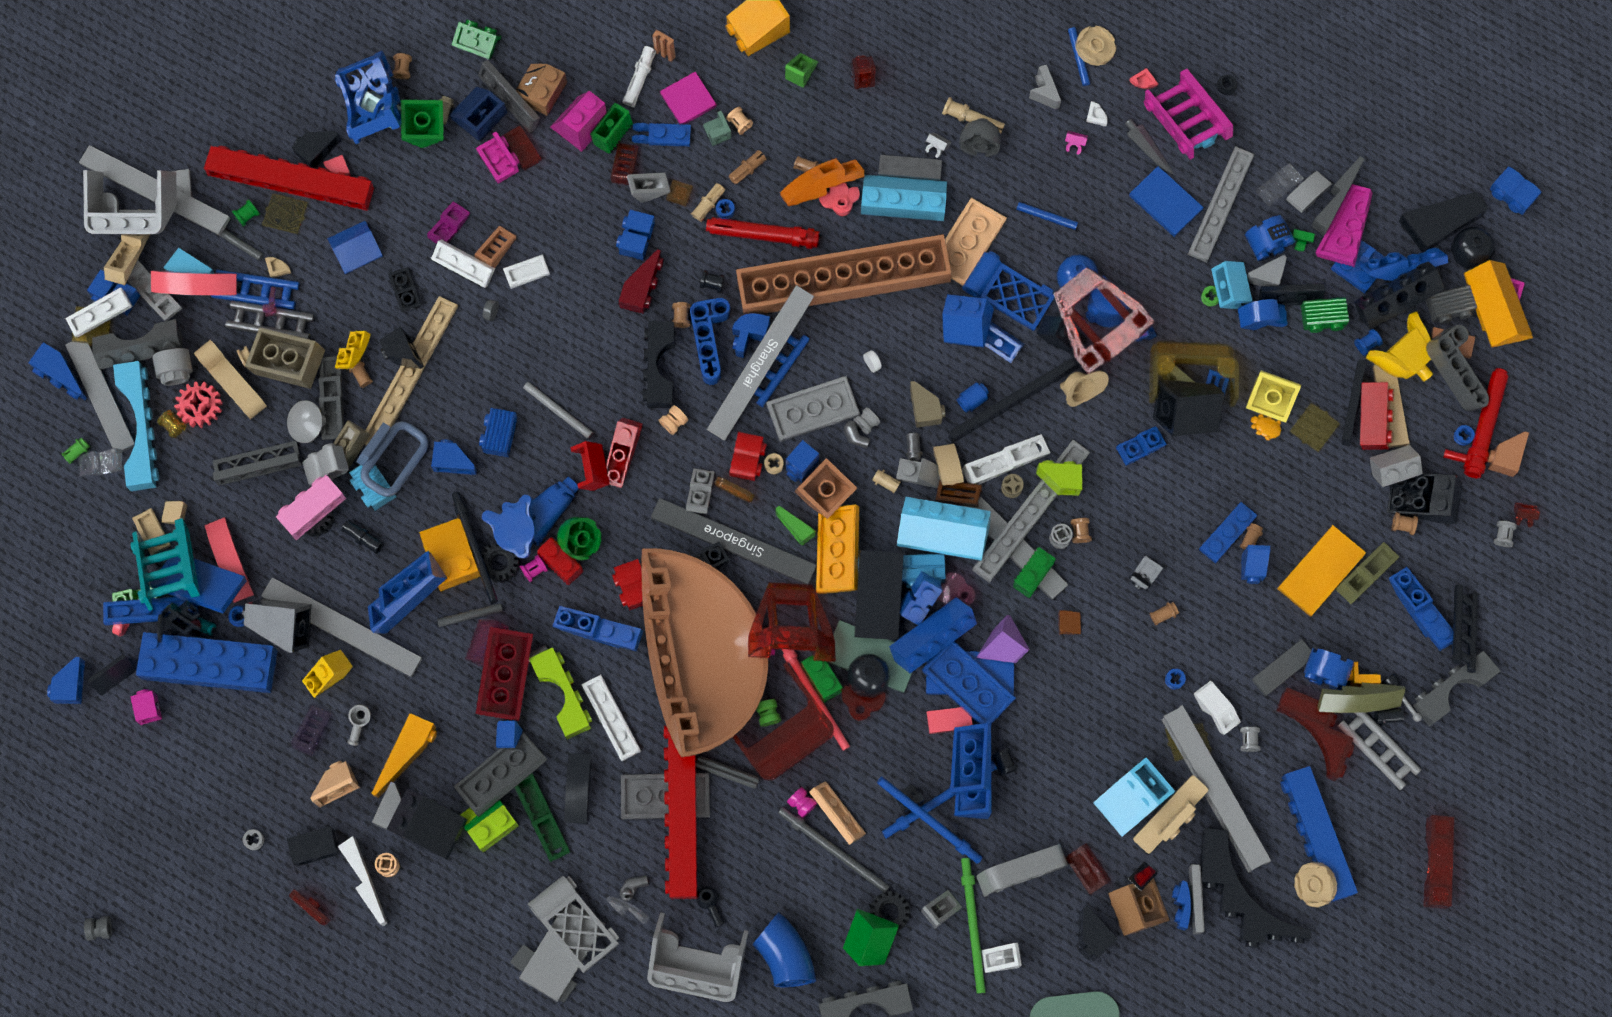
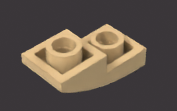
M955 445L933 447L942 485H954L964 482Z

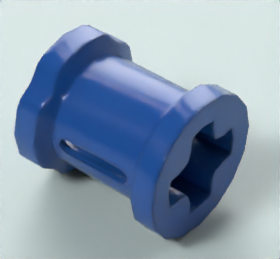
M1371 329L1369 334L1361 339H1356L1354 344L1360 353L1366 356L1368 351L1374 347L1383 345V341L1379 333Z

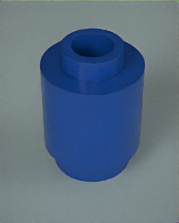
M975 382L959 394L960 397L956 400L963 411L967 413L968 411L975 410L987 401L989 391L982 383L979 385Z

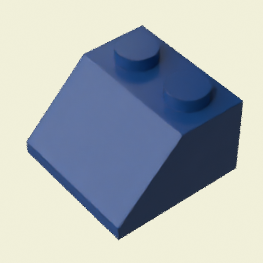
M947 294L942 313L944 342L984 348L994 311L989 301L984 298Z

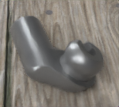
M848 421L844 426V434L848 442L867 449L870 438L860 436L856 428L857 424L854 421Z
M647 875L628 878L620 889L622 900L630 901L637 888L649 886Z

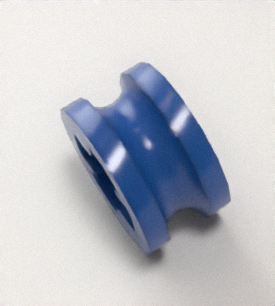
M722 199L717 203L716 213L718 217L730 219L734 215L735 208L732 201ZM725 205H728L730 212L722 213L721 206L725 207Z
M1462 425L1457 428L1453 437L1457 444L1466 446L1473 441L1475 433L1471 427ZM1462 431H1465V434L1469 435V437H1467L1466 440H1463V437L1459 436V434H1461Z
M1180 669L1170 670L1165 677V683L1171 689L1181 688L1186 680L1184 672ZM1171 674H1174V676L1178 674L1180 676V684H1176V682L1174 684L1171 683Z

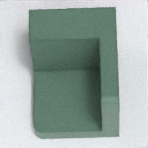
M722 111L717 112V119L703 124L712 146L731 139V130Z

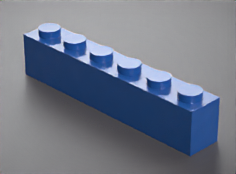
M1308 766L1285 774L1282 777L1283 781L1280 782L1284 794L1288 793L1291 802H1288V806L1292 815L1296 814L1299 822L1296 823L1299 835H1303L1305 838V852L1308 857H1312L1313 862L1323 863L1328 866L1336 878L1337 892L1330 903L1357 894L1358 891L1311 767Z

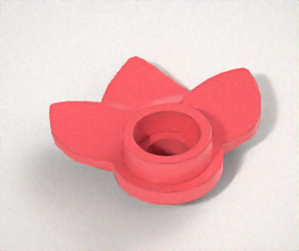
M842 183L835 187H829L830 192H827L825 196L819 197V201L823 207L833 209L837 215L846 216L851 212L853 203L859 200L860 191L858 187L848 189L847 184Z

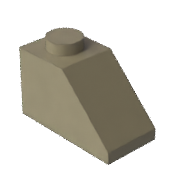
M910 382L916 428L941 424L942 418L945 417L944 405H940L939 398L917 382Z

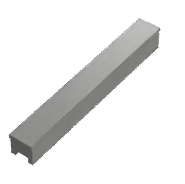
M1183 705L1163 716L1164 718L1161 720L1192 775L1209 789L1204 796L1222 828L1228 830V838L1247 872L1249 873L1263 864L1266 865L1271 862Z

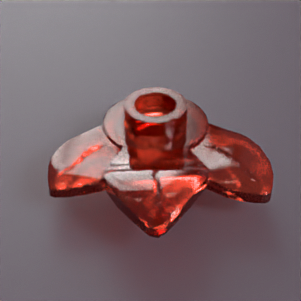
M844 686L842 690L843 702L849 707L851 717L858 721L865 720L871 712L880 710L886 698L884 692L877 697L869 698L858 696L848 686ZM862 706L864 712L859 714L856 712V708Z

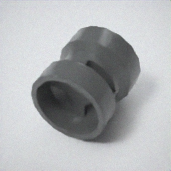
M102 916L96 920L94 918L85 919L84 932L87 941L95 940L97 937H102L103 939L112 937L110 916Z

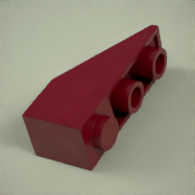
M657 249L624 282L618 301L620 308L644 314L646 308H650L652 296H650L651 289L655 290L658 282V277L655 276L657 270L661 271L664 263V258H661V250Z

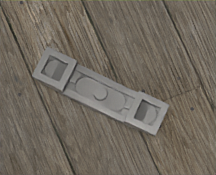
M137 260L127 281L132 287L137 289L142 298L164 321H168L182 309L181 306L170 294L151 292V275Z

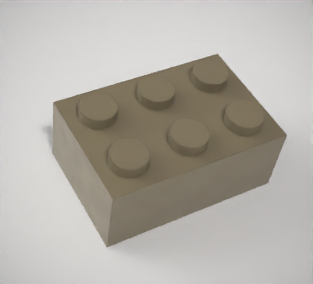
M259 327L245 367L255 375L311 389L325 349L316 341Z

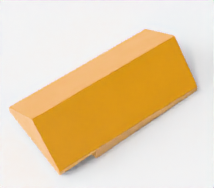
M1489 260L1464 273L1466 283L1471 286L1476 301V312L1482 330L1486 331L1491 348L1533 338L1505 263Z

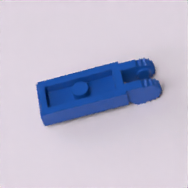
M633 124V130L649 132V137L646 135L632 136L634 143L690 147L691 125Z

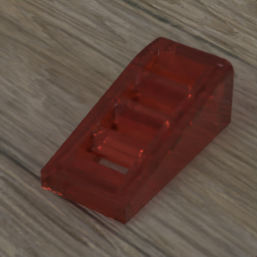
M618 144L611 173V183L629 185L627 175L617 172L623 171L628 172V175L634 174L639 146ZM622 149L633 151V154L621 153ZM620 157L631 158V161L620 160ZM619 164L630 165V167H620Z

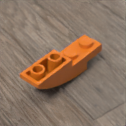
M837 158L817 165L797 177L780 192V195L788 206L815 200L827 195L826 188L835 187L839 184L864 177V169L856 159L840 164Z

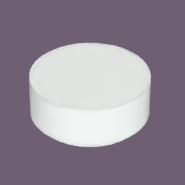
M870 350L863 355L864 361L873 373L881 369L880 359L874 351Z

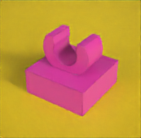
M1068 131L1065 139L1068 142L1066 151L1069 152L1070 146L1076 145L1078 147L1077 154H1080L1082 146L1086 145L1088 136Z

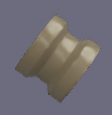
M1017 474L1007 475L1001 485L1002 493L1008 498L1018 497L1024 485L1022 478Z

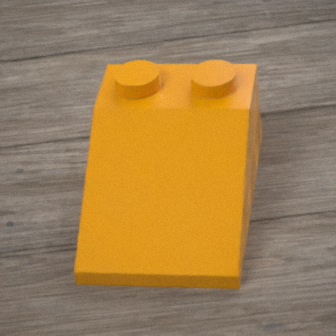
M457 518L419 532L425 552H431L447 577L438 586L440 591L480 577L460 519Z

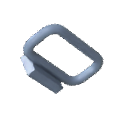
M383 422L356 461L363 466L361 470L363 483L381 496L390 497L395 495L429 447L427 436L408 422H397L391 428ZM405 430L420 441V446L390 488H384L373 481L369 473L398 431Z

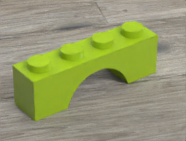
M552 647L529 658L540 682L555 683L564 691V707L556 718L566 739L568 740L591 729L589 723L592 722L588 711H583L580 706L583 700L578 690L573 691L570 685L574 681L569 671L564 672L561 666L565 662L560 651L555 653Z

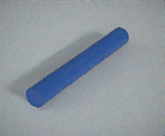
M1075 27L1069 28L1068 32L1082 86L1090 85L1085 61L1080 58L1076 51L1077 30Z
M1021 202L1018 203L1016 209L1076 230L1078 224L1076 221Z

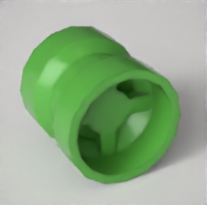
M775 699L759 702L756 712L760 715L759 723L761 727L781 722L780 714L776 711L777 703Z

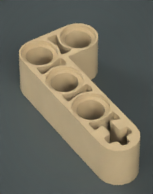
M211 340L194 352L200 363L209 371L226 393L232 397L250 420L267 407L264 401Z

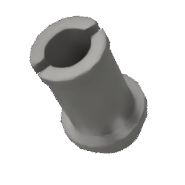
M909 433L906 435L908 449L906 457H908V460L919 461L923 455V452L920 451V435L918 433Z

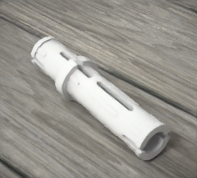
M645 46L643 48L639 62L635 64L634 75L622 101L625 105L635 107L645 78L651 71L650 66L656 54V50L651 47Z

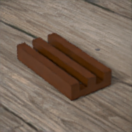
M939 480L936 502L979 507L982 485L969 483L942 485L941 480ZM943 487H945V488H953V489L970 490V491H976V492H975V493H967V492H962V491L943 490Z

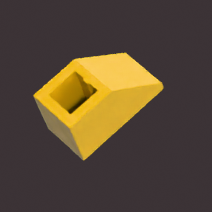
M338 650L322 656L302 682L315 698L344 678L353 666L342 650Z

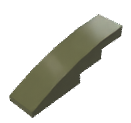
M1362 683L1361 687L1342 686L1341 690L1322 689L1317 707L1319 712L1363 713L1401 707L1406 688L1405 686Z

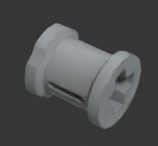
M1498 521L1497 538L1494 539L1493 543L1498 546L1513 547L1512 537L1517 525L1509 521Z
M1242 727L1240 729V732L1243 733L1241 751H1260V746H1258L1260 728Z

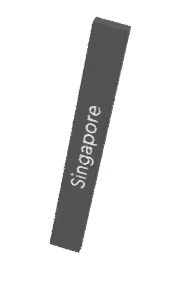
M659 498L651 515V519L711 545L720 542L725 551L807 586L817 565L696 513L686 511V509Z

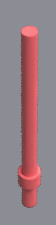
M783 635L778 637L776 641L784 653V659L787 663L791 664L843 751L850 747L849 743L797 659V653L794 649L790 648Z

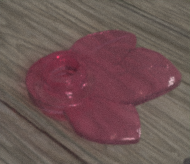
M952 572L946 574V583L941 584L943 591L937 600L945 603V606L957 597L967 606L972 604L976 596L975 591L971 586L966 585L964 577ZM963 592L968 593L966 598H961Z

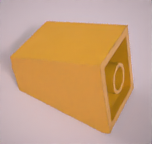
M746 0L726 16L727 25L725 27L730 36L734 35L736 37V44L741 52L745 51L748 56L790 33V15L780 0Z

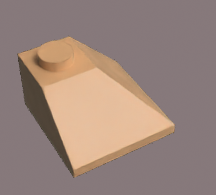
M338 761L330 765V769L325 771L310 797L312 802L318 807H322L360 788L350 765L346 761L343 763Z

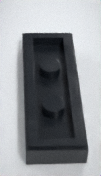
M1324 283L1261 286L1259 300L1274 299L1281 305H1302L1303 301L1323 299L1325 286Z

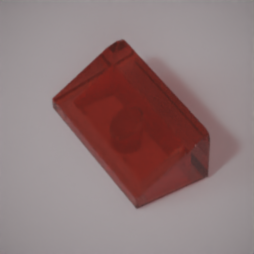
M1087 843L1065 857L1089 895L1111 881Z

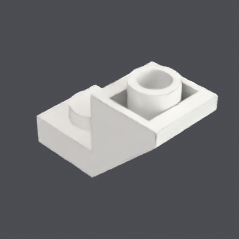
M1209 681L1194 693L1201 710L1212 716L1220 733L1225 735L1241 723L1233 705L1213 682Z

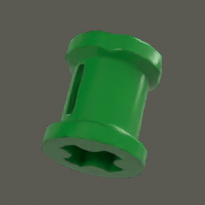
M249 199L237 211H232L243 227L246 225L245 222L252 217L260 215Z

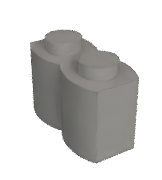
M333 443L324 445L319 452L309 454L308 458L302 462L309 486H312V483L319 477L327 475L332 481L349 470L343 447L335 446Z

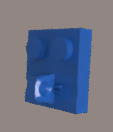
M1361 240L1355 267L1335 262L1331 270L1365 294L1377 278L1370 276L1362 270L1360 264L1368 262L1370 259L1382 258L1384 256Z

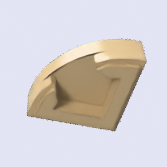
M274 257L265 258L271 278L291 273L289 266L285 262Z

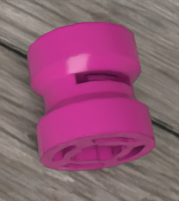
M803 787L798 789L787 801L791 807H797L798 814L802 818L818 804L814 798L807 797V791Z

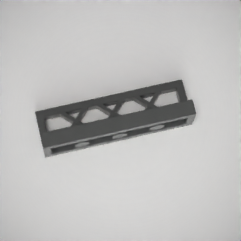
M297 441L213 460L215 471L213 472V478L216 484L220 486L302 466ZM294 448V453L280 456L284 449ZM266 453H271L275 456V458L260 461ZM245 458L255 461L254 463L239 466ZM229 463L234 466L230 469L219 470L220 464Z

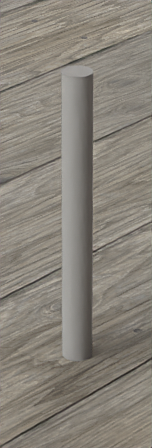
M527 382L524 385L523 389L587 439L593 435L590 429L531 383Z

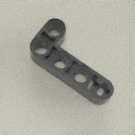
M1456 325L1443 330L1427 343L1426 351L1462 408L1466 411H1474L1487 406L1489 396L1459 350V347L1468 340V330L1463 325Z

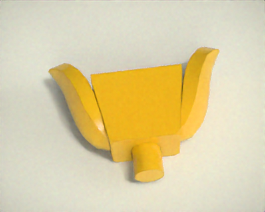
M1413 312L1408 315L1407 319L1408 333L1387 352L1369 351L1365 359L1373 362L1391 376L1408 379L1417 374L1425 382L1433 375L1432 371L1426 366L1431 360L1426 351L1427 343L1431 338L1418 312Z

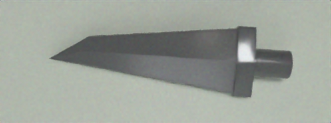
M1129 119L1125 123L1130 130L1127 133L1128 137L1163 171L1173 174L1172 169L1143 124L1137 126L1132 119Z

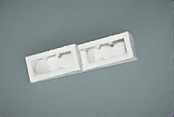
M1041 434L1005 447L1002 451L967 463L961 470L967 483L979 485L1049 455L1050 451ZM1035 443L1040 444L1041 452H1039Z
M352 836L339 845L338 848L362 881L355 889L379 924L385 926L388 922L357 840Z

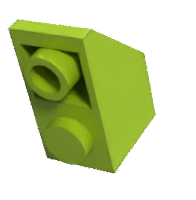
M1050 460L1038 464L1036 474L1057 495L1079 496L1082 490V464H1076L1073 461L1059 464Z

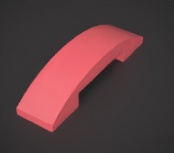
M151 271V292L182 295H237V274Z
M225 517L205 525L218 567L245 576L247 580L233 599V603L253 596L254 593L243 569Z

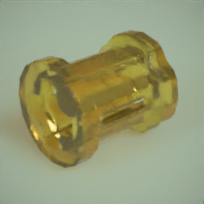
M170 410L164 412L157 420V423L160 426H164L169 432L171 438H176L186 428V425L183 422L180 423L175 418L174 412Z

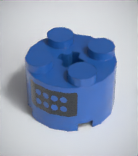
M1281 215L1262 221V225L1259 227L1255 225L1245 233L1247 241L1258 261L1268 258L1271 253L1274 256L1281 254L1285 251L1284 247L1295 243V239Z

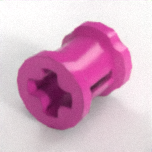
M538 555L528 564L519 566L529 582H532V578L541 572L548 571Z

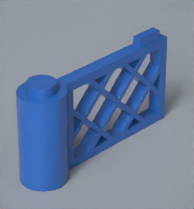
M991 251L989 253L984 252L962 289L975 298L987 299L992 307L1034 331L1055 297L1052 294L1054 290L1044 284L1040 287L1001 263L1000 257L996 253ZM1004 271L1009 274L1012 282L1001 284L999 279L1000 273ZM1024 283L1028 286L1029 293L1019 295L1016 285ZM1013 286L1015 296L1005 298L1002 288ZM999 289L1001 299L992 300L987 294L990 290ZM1042 294L1049 299L1046 304L1037 306L1034 296ZM1031 296L1033 307L1023 309L1020 299ZM1017 300L1019 310L1011 311L1007 309L1006 302ZM1035 311L1037 319L1034 324L1025 320L1024 312Z

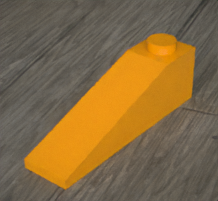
M411 713L409 714L371 793L374 797L379 798L387 790L390 782H394L425 750L429 742H434L437 735L434 723Z

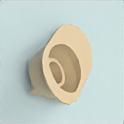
M1096 371L1090 374L1074 372L1066 381L1060 384V388L1067 396V404L1075 407L1103 392L1108 385L1109 379L1108 375L1103 371Z

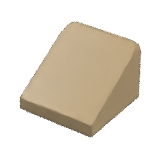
M182 501L165 502L161 522L175 525L174 520L184 519L187 504Z

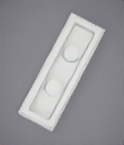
M443 240L438 241L431 258L433 261L484 288L488 286L495 270L494 267Z
M119 288L65 319L74 336L78 338L133 306L124 289Z

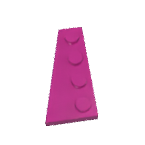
M1351 185L1315 252L1317 257L1355 267L1373 194L1371 189Z

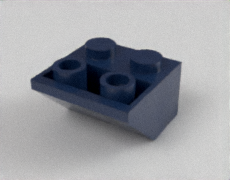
M475 87L450 113L449 118L480 142L507 114L505 103L492 92Z

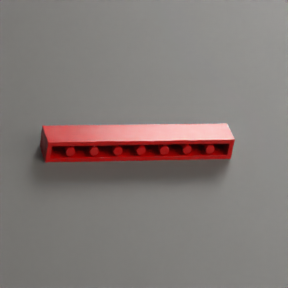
M211 146L204 166L205 172L211 177L368 211L374 191L372 182L366 177H350L349 174L344 172L332 173L325 168L319 167L314 169L303 163H298V165L291 164L285 159L273 160L262 154H258V156L250 155L247 151H232L225 146Z
M664 726V739H668V747H664V761H668V769H664V782L668 783L669 790L664 792L665 805H669V813H665V827H669V836H665V849H669V858H665V871H669V880H665V894H669L670 899H697L696 755L681 757L667 726Z

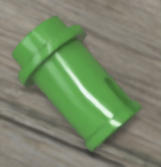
M82 437L79 440L76 439V442L62 453V456L70 464L83 452H88L87 449L90 446Z

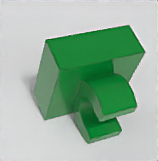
M1296 229L1292 230V235L1297 240L1294 250L1303 252L1306 242L1312 243L1315 234Z

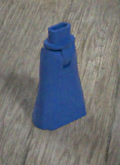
M567 477L563 482L558 481L533 500L531 515L537 527V534L534 535L532 541L534 545H540L555 522L568 508L575 497L574 494L579 490L577 484L570 477Z

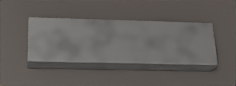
M489 60L482 62L478 74L479 78L505 103V107L529 133L533 132L537 127L540 117Z

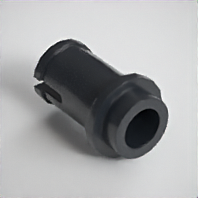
M1402 708L1375 711L1374 720L1376 724L1384 726L1385 723H1401L1404 721V713Z

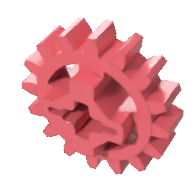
M196 381L194 382V387L187 384L186 391L180 389L182 396L175 398L179 402V404L174 405L175 409L178 410L177 416L182 418L184 424L189 422L192 428L195 427L196 423L200 428H203V423L205 422L210 426L211 419H218L215 414L222 412L218 407L223 404L221 399H218L220 394L218 391L215 392V388L212 385L208 387L206 382L199 386ZM202 393L208 394L211 398L204 397ZM200 400L202 403L199 404V407L197 409L195 406L198 405V402ZM186 412H193L195 417L188 415Z

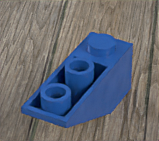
M43 342L28 362L33 368L32 372L42 379L44 376L51 379L49 383L58 389L64 387L68 390L66 393L77 400L80 397L86 400L87 397L67 360L60 352Z

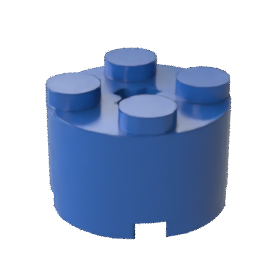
M1312 648L1304 670V677L1309 679L1311 683L1321 686L1322 682H1324L1333 690H1341L1342 686H1346L1354 662L1348 658L1344 662L1341 660V655L1323 649L1315 650Z

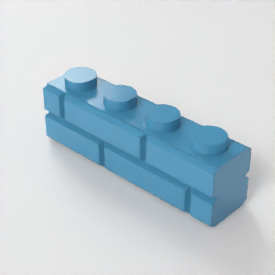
M944 554L904 555L902 585L911 588L921 571L939 580L940 583H945Z

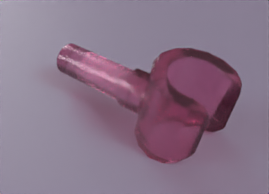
M271 287L269 303L262 305L265 316L277 313L275 287Z

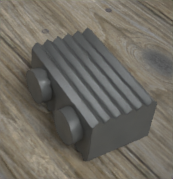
M1470 285L1441 291L1426 299L1433 323L1440 322V324H1446L1456 317L1466 319L1471 317L1477 309Z

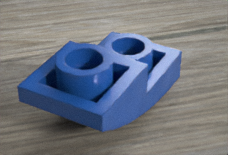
M1156 426L1139 433L1135 438L1118 444L1116 449L1127 466L1163 448L1167 444Z
M1182 880L1179 885L1175 884L1172 897L1175 898L1174 904L1182 906V909H1177L1174 921L1178 922L1176 928L1185 931L1188 929L1190 920L1191 900L1187 881Z

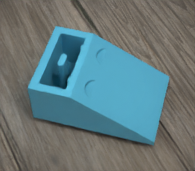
M1146 757L1094 801L1093 804L1123 837L1172 796L1175 790Z

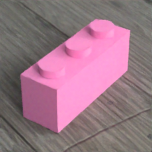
M325 475L324 477L317 478L312 483V487L307 491L300 492L295 497V501L290 505L283 506L276 518L293 538L298 540L346 498L330 478Z

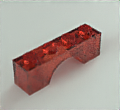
M1431 815L1426 818V843L1429 859L1427 877L1424 883L1423 907L1447 909L1452 906L1454 817Z

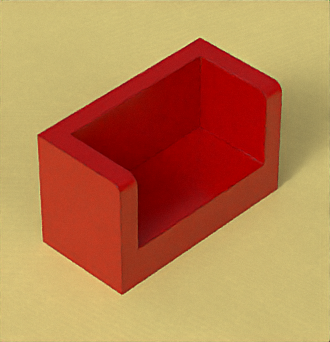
M585 441L570 447L571 452L579 453L582 456L586 481L578 483V489L594 491L610 485L602 444Z

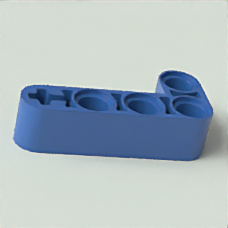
M724 298L699 301L690 308L703 381L709 385L717 384L721 378L712 324L724 322L730 317V304ZM719 307L726 309L724 313H717L715 310ZM698 311L705 312V315L703 317H697L695 316V313ZM705 330L709 334L706 337H701L698 335L699 332ZM706 350H710L713 352V354L709 357H705L702 355V353ZM711 364L714 373L713 376H710L708 370V365Z

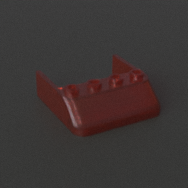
M787 662L783 664L785 671L807 699L808 705L806 708L750 748L744 747L736 734L732 737L753 768L766 781L778 778L829 741L834 735L833 724Z

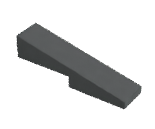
M1361 156L1333 186L1331 193L1335 197L1314 219L1311 225L1322 236L1326 234L1364 161V158Z

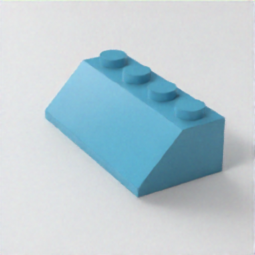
M864 175L861 214L944 221L947 182Z
M906 497L901 513L897 546L982 561L990 529L991 511Z

